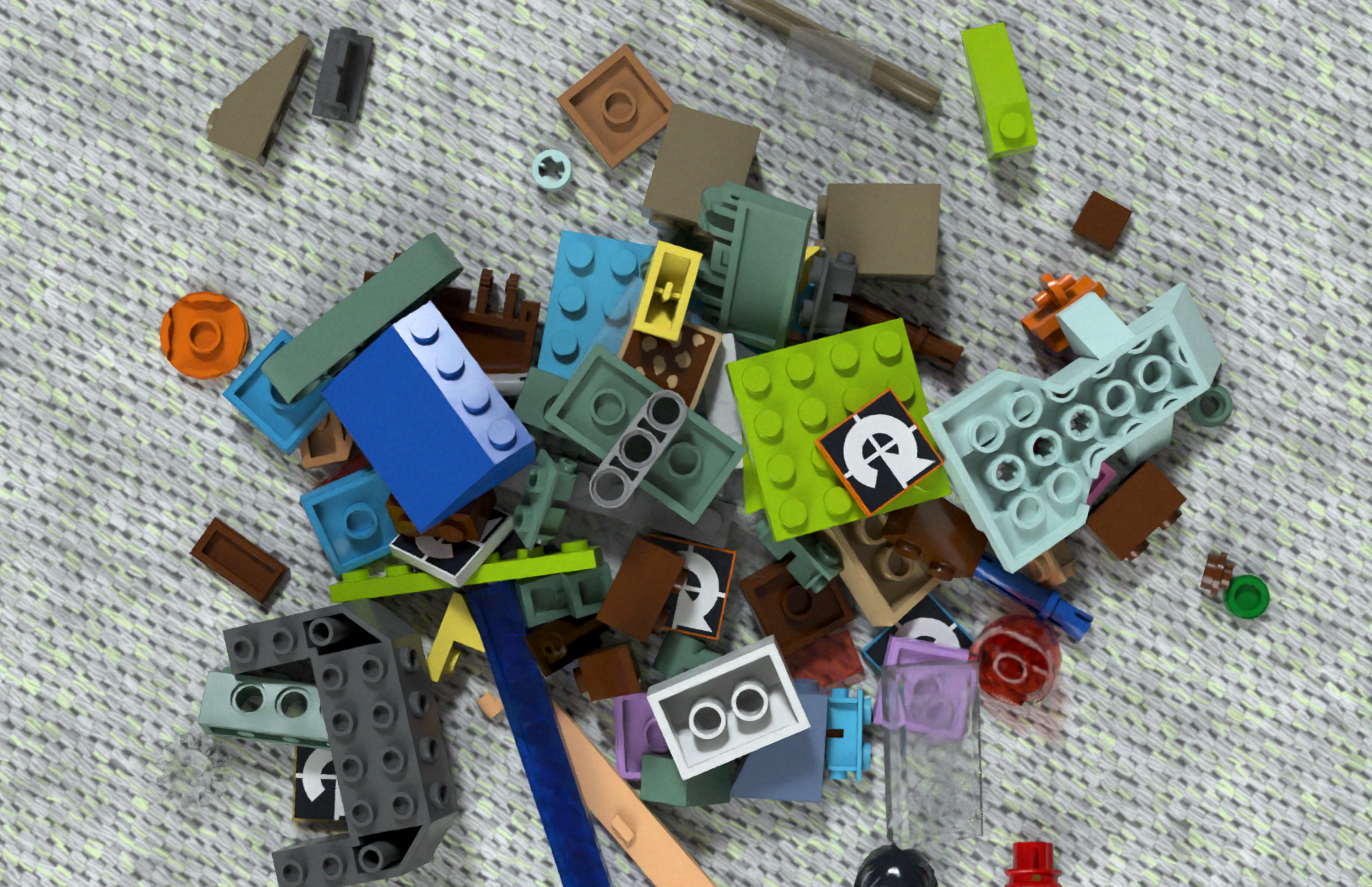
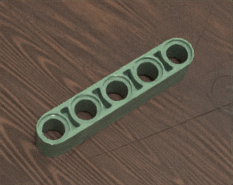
M437 233L428 234L274 353L262 365V372L289 405L297 403L360 355L390 326L417 310L448 286L464 270L463 265Z

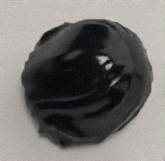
M893 843L880 846L870 852L859 868L854 887H938V882L934 875L935 870L918 851L906 845Z

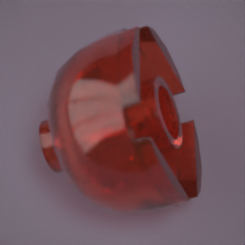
M1009 614L992 620L983 628L970 646L968 664L971 669L974 662H976L975 672L979 676L977 684L984 692L1005 704L1022 706L1025 701L1036 700L1035 703L1042 701L1052 690L1060 673L1062 654L1058 639L1047 625L1037 618L1025 614Z

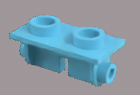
M857 687V697H849V688H831V696H828L827 729H843V737H827L825 769L829 770L830 779H847V771H856V780L861 781V770H870L871 747L870 743H862V725H871V698H863V690L860 687Z

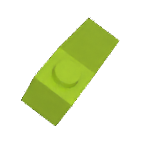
M1004 22L960 31L988 161L1031 152L1038 145L1029 99Z

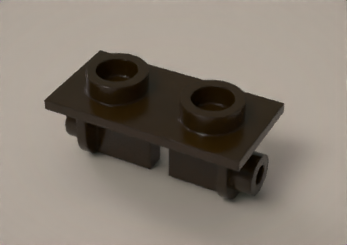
M598 612L578 619L571 615L555 619L523 638L545 677L550 676L603 643L599 635L605 633L609 629V625L596 619Z

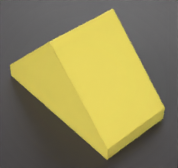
M658 240L640 291L632 327L633 330L673 342L678 341L702 253Z

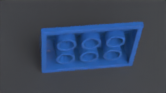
M432 301L390 326L320 390L323 398L420 534H423L536 461L534 439Z

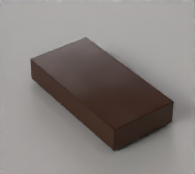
M214 517L189 553L261 604H265L290 568L218 517Z

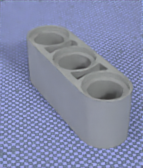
M672 390L654 392L595 470L589 482V492L597 505L604 508H616L624 504L680 429L687 416V406L684 399L678 393ZM662 397L674 399L679 406L677 419L669 424L657 422L652 415L654 402ZM635 435L646 437L652 445L650 456L640 462L629 459L624 451L626 441ZM614 473L623 480L624 490L619 497L606 499L599 494L597 481L602 475Z

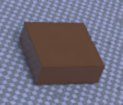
M1093 190L1070 231L1110 252L1133 211Z

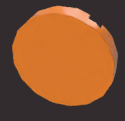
M201 291L185 295L172 308H169L163 317L159 335L162 352L173 367L185 376L201 380L221 378L237 368L247 353L250 341L248 320L237 304L224 295Z

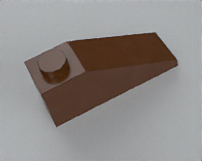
M630 640L584 654L577 658L580 666L573 668L580 694L588 692L591 702L640 692L644 682Z

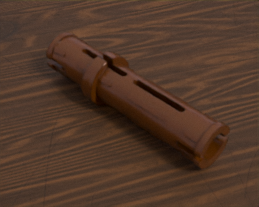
M851 293V296L841 295L838 300L848 303L845 319L862 328L902 318L854 293ZM903 318L913 357L915 358L918 355L952 373L965 347L959 346L929 331L930 326L924 323L919 326Z

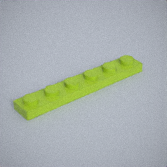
M587 539L560 543L561 551L544 553L543 545H537L533 547L532 551L527 550L526 547L516 549L517 557L500 559L499 551H493L462 586L597 568L604 563L601 545L588 547ZM409 563L385 567L386 574L370 576L369 569L342 573L343 580L329 585L332 603L455 587L423 570L413 571V567Z

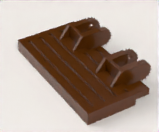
M395 252L393 260H395L402 253ZM483 268L475 310L470 309L472 289L448 285L432 297L431 301L485 374L529 372L541 302L522 299L519 318L515 317L521 275L510 273L509 279L506 281L503 312L488 310L490 294L494 285V272L489 269ZM366 270L363 284L378 272Z

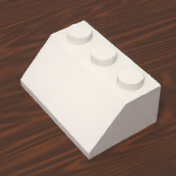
M774 634L650 686L646 696L683 781L811 727Z

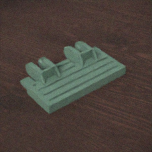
M725 180L722 188L716 185L708 188L705 187L701 195V202L705 209L699 212L697 223L699 224L698 227L702 228L701 230L711 232L716 238L713 243L712 256L702 255L691 292V297L706 303L703 307L701 321L718 326V333H732L735 340L769 352L786 348L789 341L814 210Z

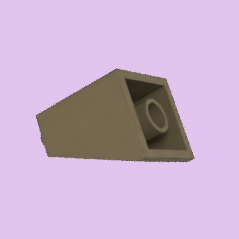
M673 103L642 205V217L648 218V223L655 228L674 231L675 227L692 231V237L713 244L716 236L712 235L711 232L701 230L702 228L698 227L699 224L697 223L699 212L705 209L701 202L702 191L705 190V187L708 188L715 185L722 188L725 180L746 187L761 129Z
M829 183L826 195H818L816 221L824 222L823 239H815L814 246L820 247L822 252L823 244L828 245L831 257L837 258L839 251L855 254V263L859 265L855 279L927 284L935 276L941 184Z

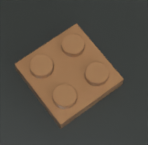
M626 44L556 99L557 103L612 171L666 128L673 106L672 100Z

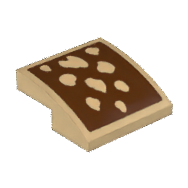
M635 309L617 357L662 389L678 393L684 399L686 406L694 411L723 334L683 320L678 341L673 342L633 330Z

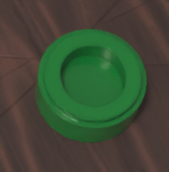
M1243 574L1231 579L1228 590H1223L1222 598L1225 608L1233 616L1241 619H1254L1263 614L1267 609L1270 594L1268 587L1260 578Z

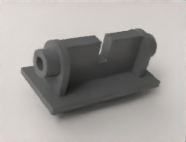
M340 27V30L330 28L311 115L352 124L356 123L374 40L373 37L357 34V30L349 27Z
M823 244L821 257L813 256L808 276V283L814 284L811 300H803L798 319V326L804 327L807 342L812 340L813 332L819 333L818 339L843 333L848 303L833 300V295L836 293L851 296L856 271L859 266L855 263V254L839 251L837 258L831 257L828 245Z

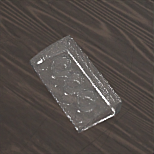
M951 660L881 666L887 840L894 843L901 850L983 836L979 663L973 660Z

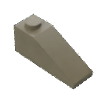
M302 34L297 36L223 100L220 109L215 108L212 111L206 125V132L209 133L207 138L209 143L264 167L315 45L309 37Z

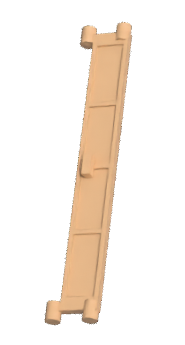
M523 663L519 664L509 673L516 683L498 699L489 691L476 702L490 719L497 716L502 709L509 715L656 887H718L649 806L640 799V796L630 784L619 775L617 769L531 670L529 671Z

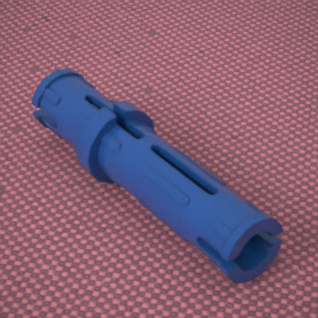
M984 550L973 576L983 580L989 586L1026 607L1035 614L1034 618L1043 623L1046 620L1077 641L1083 638L1094 619L1093 616L1079 610L1061 598V593L1054 588L1050 591L1018 570L1013 574L1004 570L999 559Z

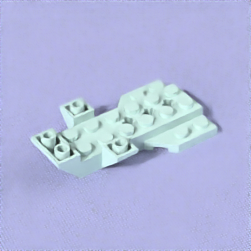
M1180 282L1147 304L1148 312L1127 326L1095 292L1090 291L1055 315L1073 353L1082 355L1047 380L997 368L923 417L940 450L937 453L944 461L943 467L976 529L985 533L1004 570L1013 574L1086 524L1090 505H1087L1086 502L1093 478L1098 479L1102 461L1123 448L1130 464L1135 467L1171 443L1174 412L1211 387L1222 357L1185 283ZM1076 412L1078 417L1073 419L1076 425L1070 428L1071 418ZM1040 437L1042 441L1037 443L1040 449L1038 452L1034 453V443L1037 440V438ZM1001 462H1004L1005 466L1000 468L1003 475L998 478L996 477L997 468Z

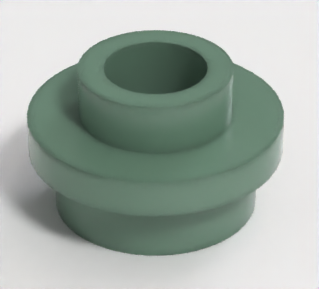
M1212 383L1208 390L1187 403V410L1191 419L1196 424L1208 428L1216 427L1226 422L1233 409L1231 395L1223 386ZM1206 397L1213 398L1217 403V408L1212 414H1208L1202 409V401Z

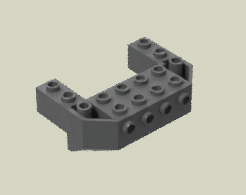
M373 598L354 600L223 630L232 675L311 658L349 832L299 841L272 852L278 886L342 887L399 877L429 863L459 812L420 632Z

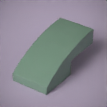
M604 562L597 568L532 576L514 581L522 623L530 628L568 615L578 619L597 613L613 583L609 563Z

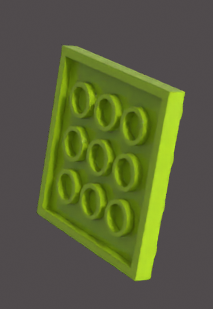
M903 318L737 360L725 365L774 543L867 518L814 444V441L891 387L936 452L940 451L923 420V417L929 414ZM943 465L872 516L951 495L952 490Z

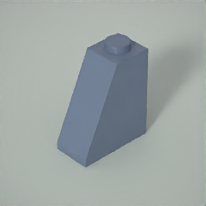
M793 679L811 727L743 755L731 778V797L822 802L828 708L826 686H818L819 681L815 679Z

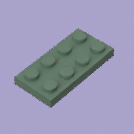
M597 342L543 418L604 460L647 399L654 392L664 389ZM670 397L659 398L652 407L653 418L661 424L672 423L679 415L677 402ZM687 407V416L684 423L638 486L695 525L748 449ZM635 435L626 441L624 451L629 459L640 462L650 456L652 445L646 437Z

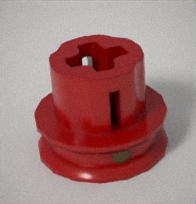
M1013 843V869L1004 870L1005 875L1009 877V883L1004 887H1062L1058 883V877H1061L1063 872L1053 867V843Z

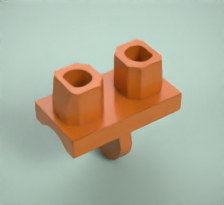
M1049 273L1040 276L1039 282L1043 291L1032 298L1037 309L1020 320L1028 332L1040 338L1055 352H1060L1069 345L1055 315L1090 291L1095 292L1101 299L1108 294L1101 282L1095 283L1087 275L1082 276L1077 281L1069 273L1057 281Z

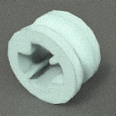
M554 149L545 150L538 154L533 161V177L536 183L544 190L559 191L566 187L571 180V162L561 151ZM548 159H553L556 165L563 164L565 167L564 173L559 172L561 179L556 182H551L549 176H540V168L546 169L543 162Z

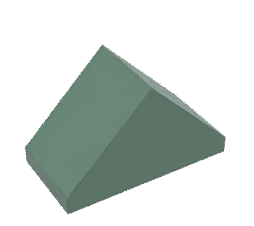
M642 753L640 799L682 807L730 803L732 760L683 781L672 754Z

